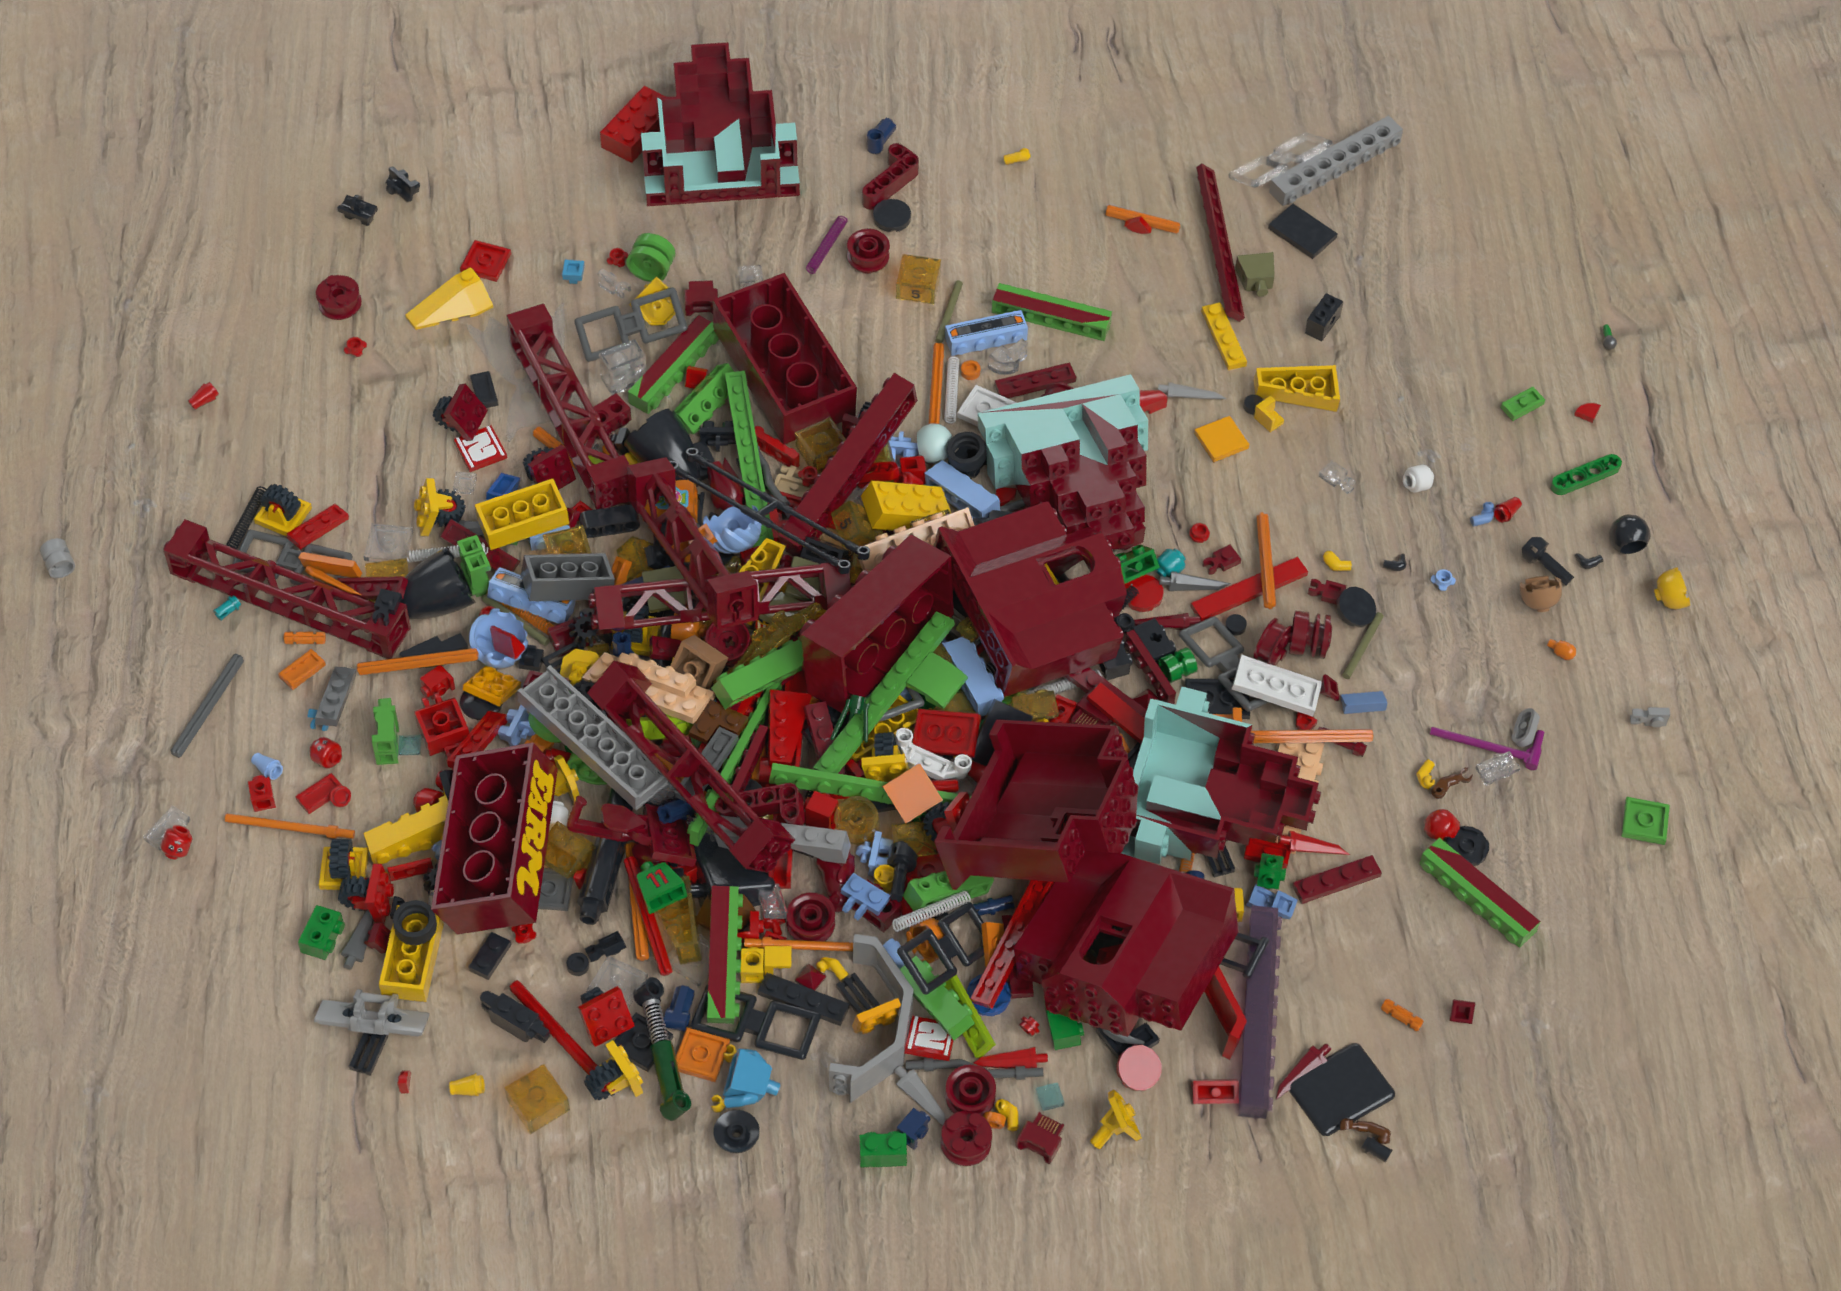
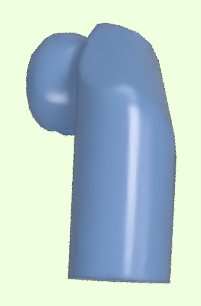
M1485 502L1481 514L1470 518L1471 525L1474 527L1491 522L1494 516V504L1492 502Z

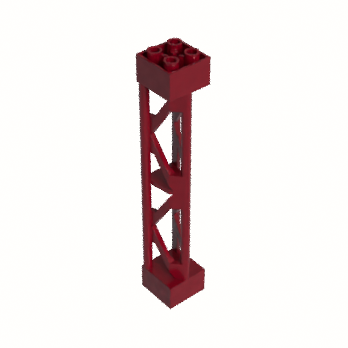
M614 660L587 692L602 710H605L730 849L729 851L746 869L767 873L773 870L781 856L791 849V845L795 841L794 837L780 822L760 818L645 693L652 683L638 667ZM629 712L632 725L628 726L618 714L626 716ZM646 715L682 756L680 758L674 757L645 738L640 717ZM654 753L658 754L659 756H661L662 758H664L665 760L674 765L670 769V771L655 756ZM691 776L695 795L692 796L675 777ZM709 784L747 827H737L710 809L702 787ZM718 824L723 825L740 838L737 842L734 843Z

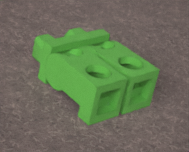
M474 535L457 541L462 562L460 567L472 595L476 597L486 595L490 581L486 571L491 570V567L478 536Z
M391 698L378 699V706L373 707L378 735H372L376 764H398L397 732H399V723L395 705H392Z

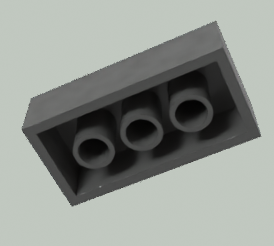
M606 553L524 555L521 578L529 601L588 600V596H590L594 587L614 585L615 578Z

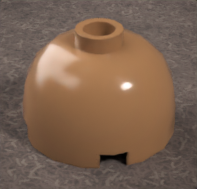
M1536 576L1525 579L1526 584L1520 583V594L1523 602L1528 607L1537 609V612L1549 611V608L1554 607L1562 596L1561 579L1554 577L1555 580H1549V576Z

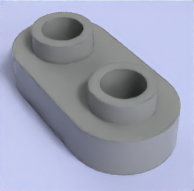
M1532 708L1525 709L1517 718L1512 741L1518 747H1525L1533 742L1540 716Z

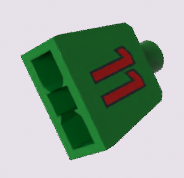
M648 861L642 864V872L637 874V880L649 914L688 896L683 880L666 863L662 862L654 866L652 862Z

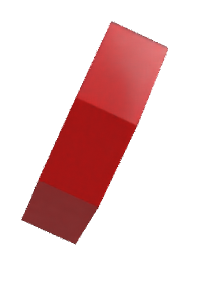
M1122 944L1100 948L1095 964L1109 963ZM1218 967L1204 993L1228 1035L1222 1057L1230 1060L1240 1041L1247 1020L1220 967Z

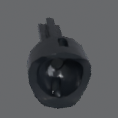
M1531 537L1522 547V557L1529 564L1538 560L1567 586L1574 576L1551 555L1545 552L1549 545L1542 537ZM1533 547L1538 549L1536 553L1532 550Z
M903 841L891 844L887 859V865L894 868L890 898L898 902L902 901L904 895L906 874L915 870L918 858L916 852Z

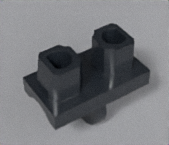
M390 167L388 169L389 177L385 182L387 184L386 191L391 195L399 194L407 202L412 201L413 194L419 192L420 183L417 180H408L409 175L404 169L398 171L395 167Z
M346 195L343 203L337 207V210L343 213L345 218L350 220L356 218L361 220L363 225L369 226L378 208L376 205L362 201V196L355 195L354 197Z
M704 421L703 427H700V441L705 440L708 446H716V452H720V446L736 444L732 421H724L722 427H715L713 421Z

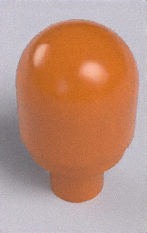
M1553 639L1549 640L1547 646L1554 649V653L1565 660H1571L1576 656L1574 645L1562 640L1559 642Z

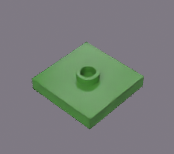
M1626 797L1621 837L1665 845L1670 805Z

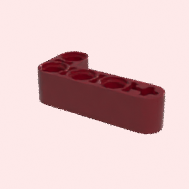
M891 144L888 148V165L890 167L863 187V207L873 210L879 202L889 199L916 178L919 173L918 156L902 144Z
M793 783L738 793L747 804L751 803L749 805L750 808L759 817L781 813L785 824L803 826L805 823L803 798L797 786ZM720 797L717 799L715 809L719 815L739 818Z

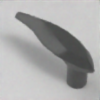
M1102 1029L1108 1037L1118 1042L1127 1044H1144L1145 1042L1130 1035L1125 1037Z

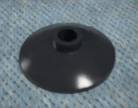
M466 691L462 693L460 698V706L463 713L475 720H481L488 711L499 712L502 708V705L499 707L486 700L478 699L479 697Z
M731 1110L722 1114L717 1119L713 1134L717 1145L724 1151L743 1153L750 1150L757 1143L760 1128L757 1120L750 1113L743 1110ZM734 1133H740L741 1136H740V1137H733V1134H734Z

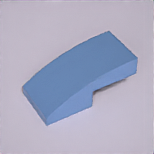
M1255 884L1246 906L1268 915L1291 919L1298 899L1279 890L1273 893Z

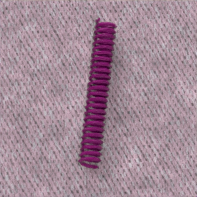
M838 216L806 266L809 273L815 274L818 267H820L830 248H832L842 229L847 224L848 220L846 217Z

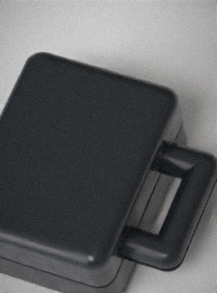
M706 831L699 845H694L697 859L695 863L697 866L696 884H690L687 875L684 874V868L672 869L685 884L688 896L684 899L698 898L700 907H702L707 895L711 900L712 886L739 887V894L745 895L753 907L761 905L763 900L770 897L775 887V881L769 877V872L746 869L729 851L730 849L718 846L714 831ZM668 862V864H669L668 866H669V867H670V866H672V867H677V866H678V865L675 864V863H670V862Z
M1351 1043L1326 1057L1327 1062L1322 1063L1293 1081L1289 1090L1318 1132L1323 1136H1330L1339 1131L1341 1121L1344 1118L1353 1119V1122L1395 1098V1090L1358 1043Z

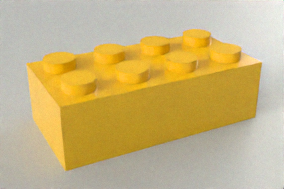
M554 479L474 504L478 523L490 550L569 524L567 508Z
M871 481L861 495L872 529L894 530L903 526L909 529L913 527V522L924 519V522L931 520L930 516L941 512L943 516L951 513L943 489L938 486Z
M410 914L402 921V928L408 932L420 931L427 926L428 918L423 914ZM436 914V933L424 944H405L396 936L394 925H392L379 981L381 995L392 996V994H398V999L427 1002L444 922Z

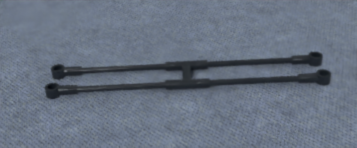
M695 448L686 450V459L688 461H696L704 467L713 469L760 496V499L769 504L756 512L694 478L689 472L680 468L678 462L670 461L675 468L677 476L693 482L736 507L746 516L768 528L774 529L824 558L826 562L838 568L840 574H848L850 572L851 564L849 561L839 560L831 554L828 555L777 526L765 516L777 508L845 545L847 549L857 554L859 560H868L870 557V549L867 546H859L850 540L847 541L794 511L791 506L766 492H761L712 464L709 459L698 454V450Z

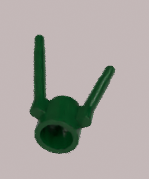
M850 694L849 699H846L845 707L830 737L831 740L835 739L847 712H850L848 724L855 713L861 714L863 710L864 742H868V710L870 704L866 703L867 698Z

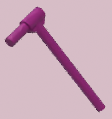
M1431 727L1430 735L1522 759L1529 770H1537L1545 734L1544 731L1537 730L1533 746L1525 752L1436 727Z

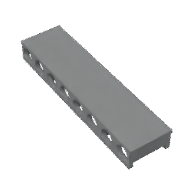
M550 665L547 667L546 672L528 686L517 690V701L634 809L640 808L669 784L668 780L662 774H659L660 771L632 740Z

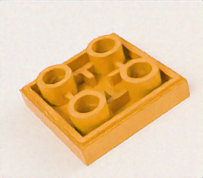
M484 666L463 684V691L500 707L521 688L522 682L514 679L511 675H505L496 671L495 668Z
M894 999L857 1014L852 1024L854 1032L867 1034L873 1031L876 1025L882 1023L883 1026L893 1023L901 1007L899 999Z

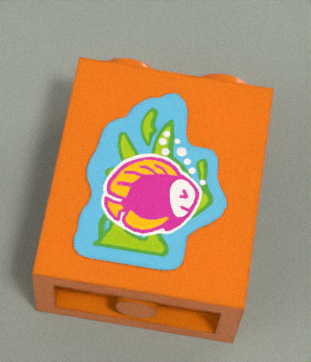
M689 480L676 481V499L687 508L698 524V490L696 484ZM660 496L659 501L655 504L657 517L666 512L670 507L664 496ZM647 499L645 509L651 516L649 502Z

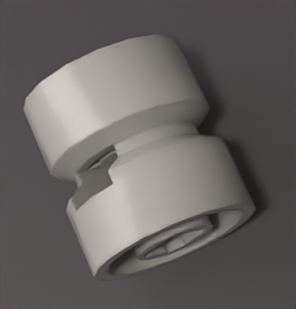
M51 539L40 547V553L51 577L63 578L74 571V561L63 539Z

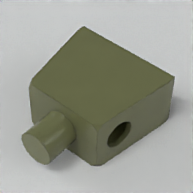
M1273 252L1237 256L1235 270L1246 291H1256L1257 296L1263 297L1268 294V289L1273 288L1275 275Z

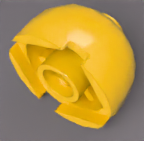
M1678 567L1663 572L1657 580V589H1654L1657 601L1661 600L1665 607L1674 610L1691 606L1689 597L1686 598L1687 589L1680 570L1678 571Z

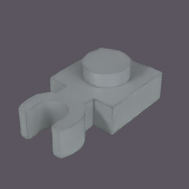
M1648 707L1647 711L1638 708L1632 709L1630 722L1631 724L1643 722L1645 726L1653 727L1666 726L1670 717V709Z

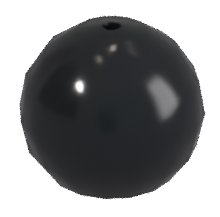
M1631 514L1623 515L1616 519L1609 531L1611 544L1614 549L1622 554H1633L1647 547L1651 537L1650 528L1646 521L1637 515Z

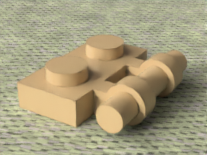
M783 465L781 468V473L783 474L778 473L774 482L779 491L802 497L807 490H810L813 484L809 487L803 486L802 480L797 479L799 478L798 472L800 470L792 465L790 467Z

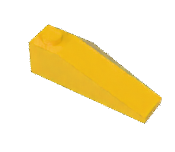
M470 267L449 279L405 314V317L417 330L439 325L441 321L452 319L453 322L463 316H478L493 308V303L481 279Z

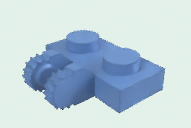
M853 873L841 889V894L849 898L842 911L847 913L856 902L861 905L855 912L854 918L856 920H859L866 910L878 916L890 900L891 895Z

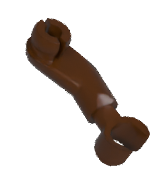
M1465 767L1461 770L1460 774H1452L1440 778L1431 790L1432 796L1436 799L1443 798L1450 786L1459 784L1460 781L1462 783H1469L1472 780L1473 774L1465 779L1462 774L1468 771V767Z
M1344 1118L1341 1121L1340 1131L1355 1129L1359 1132H1369L1378 1135L1377 1141L1379 1143H1390L1391 1131L1384 1126L1367 1121L1357 1120L1353 1122V1119Z

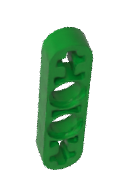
M1609 454L1556 475L1552 480L1551 490L1557 495H1565L1615 475L1621 468L1622 460L1615 454ZM1596 468L1600 473L1593 474L1590 472V469ZM1579 475L1583 480L1576 481L1572 476Z

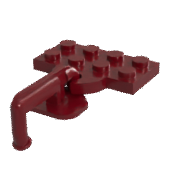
M576 796V801L573 804L567 821L569 831L621 842L634 840L642 845L649 846L651 859H655L658 862H670L679 866H695L697 860L694 845L690 844V834L687 833L690 825L689 820L679 819L672 823L663 824L659 820L657 813L659 806L645 804L643 809L644 815H636L624 806L609 803L603 804L601 807L603 823L579 819L583 807L587 805V801L582 796Z

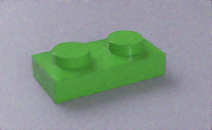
M1531 387L1503 402L1501 409L1514 421L1544 405L1545 399L1534 387Z

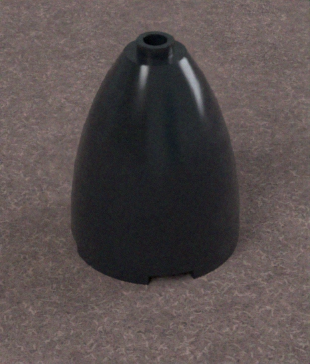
M668 408L655 413L646 419L647 422L638 429V432L633 430L627 437L624 446L638 463L667 457L669 461L678 462L680 468L689 472L691 476L700 481L699 463L696 461L690 462L686 459V450L695 448L675 411L671 412ZM675 474L676 481L685 480Z
M448 547L429 556L405 576L408 579V583L401 603L407 605L409 619L439 617L476 603L470 597L474 595H472L456 561L454 562L453 559L455 557Z

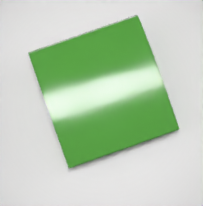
M930 652L906 684L908 688L924 695L926 701L944 709L968 677L950 662Z

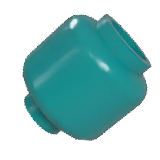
M1176 548L1173 550L1166 549L1157 558L1160 567L1156 569L1157 574L1163 577H1170L1171 571L1181 573L1185 569L1186 564L1184 561L1186 558Z

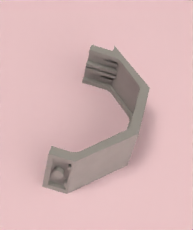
M854 934L853 963L874 967L894 998L899 999L901 1011L895 1042L863 1066L857 1067L830 1063L829 1091L837 1095L850 1094V1103L893 1074L898 1066L901 1065L903 1067L905 1046L913 1012L914 989L877 937Z

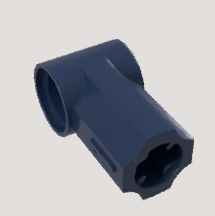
M887 117L882 119L874 129H870L867 132L868 152L879 154L883 151L885 142L896 130V124L892 119Z
M617 632L613 635V656L619 657L621 653L628 655L634 653L631 648V635L627 632Z
M678 798L659 806L657 813L659 820L666 824L679 819L690 820L695 810L687 802Z
M684 985L676 987L670 1008H667L665 1012V1028L682 1032L686 1031L690 1021V1009L695 996V990Z

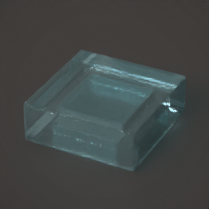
M1058 1083L1036 1088V1094L1042 1111L1064 1106L1065 1102Z

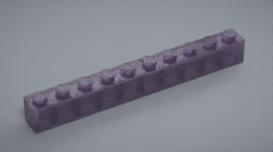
M1252 905L1249 916L1248 936L1259 940L1261 937H1266L1269 939V943L1251 978H1246L1244 1016L1247 1022L1243 1030L1239 1099L1240 1117L1266 1119L1268 1111H1272L1273 1097H1269V1090H1273L1274 1077L1270 1076V1070H1274L1275 1056H1271V1049H1275L1276 1036L1272 1035V1029H1276L1277 1016L1273 1015V1009H1277L1278 995H1274V989H1278L1279 976L1275 975V969H1279L1280 956H1276V949L1280 950L1281 936H1277V930H1281L1282 917H1278V908ZM1248 944L1247 964L1256 949V946Z

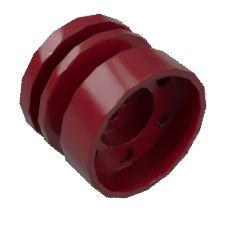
M1295 610L1289 654L1303 656L1305 648L1310 647V655L1314 657L1316 648L1320 649L1319 658L1325 659L1332 637L1331 615H1325L1324 623L1321 624L1320 614L1317 613L1314 622H1310L1309 612Z
M711 623L706 632V643L728 657L725 666L734 667L742 664L745 658L749 657L752 649V641L747 627L744 624L717 629ZM732 640L734 646L730 645L729 648H727L725 643H729Z

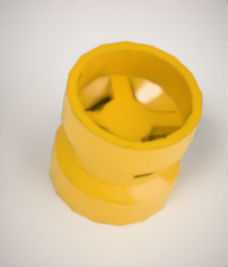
M884 864L878 866L874 871V883L879 884L887 894L891 893L894 868Z

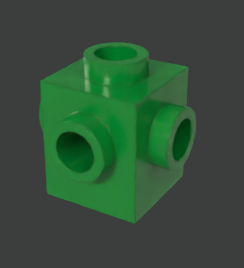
M1262 853L1261 862L1256 864L1254 877H1258L1257 886L1279 890L1280 881H1285L1286 868H1282L1283 856Z

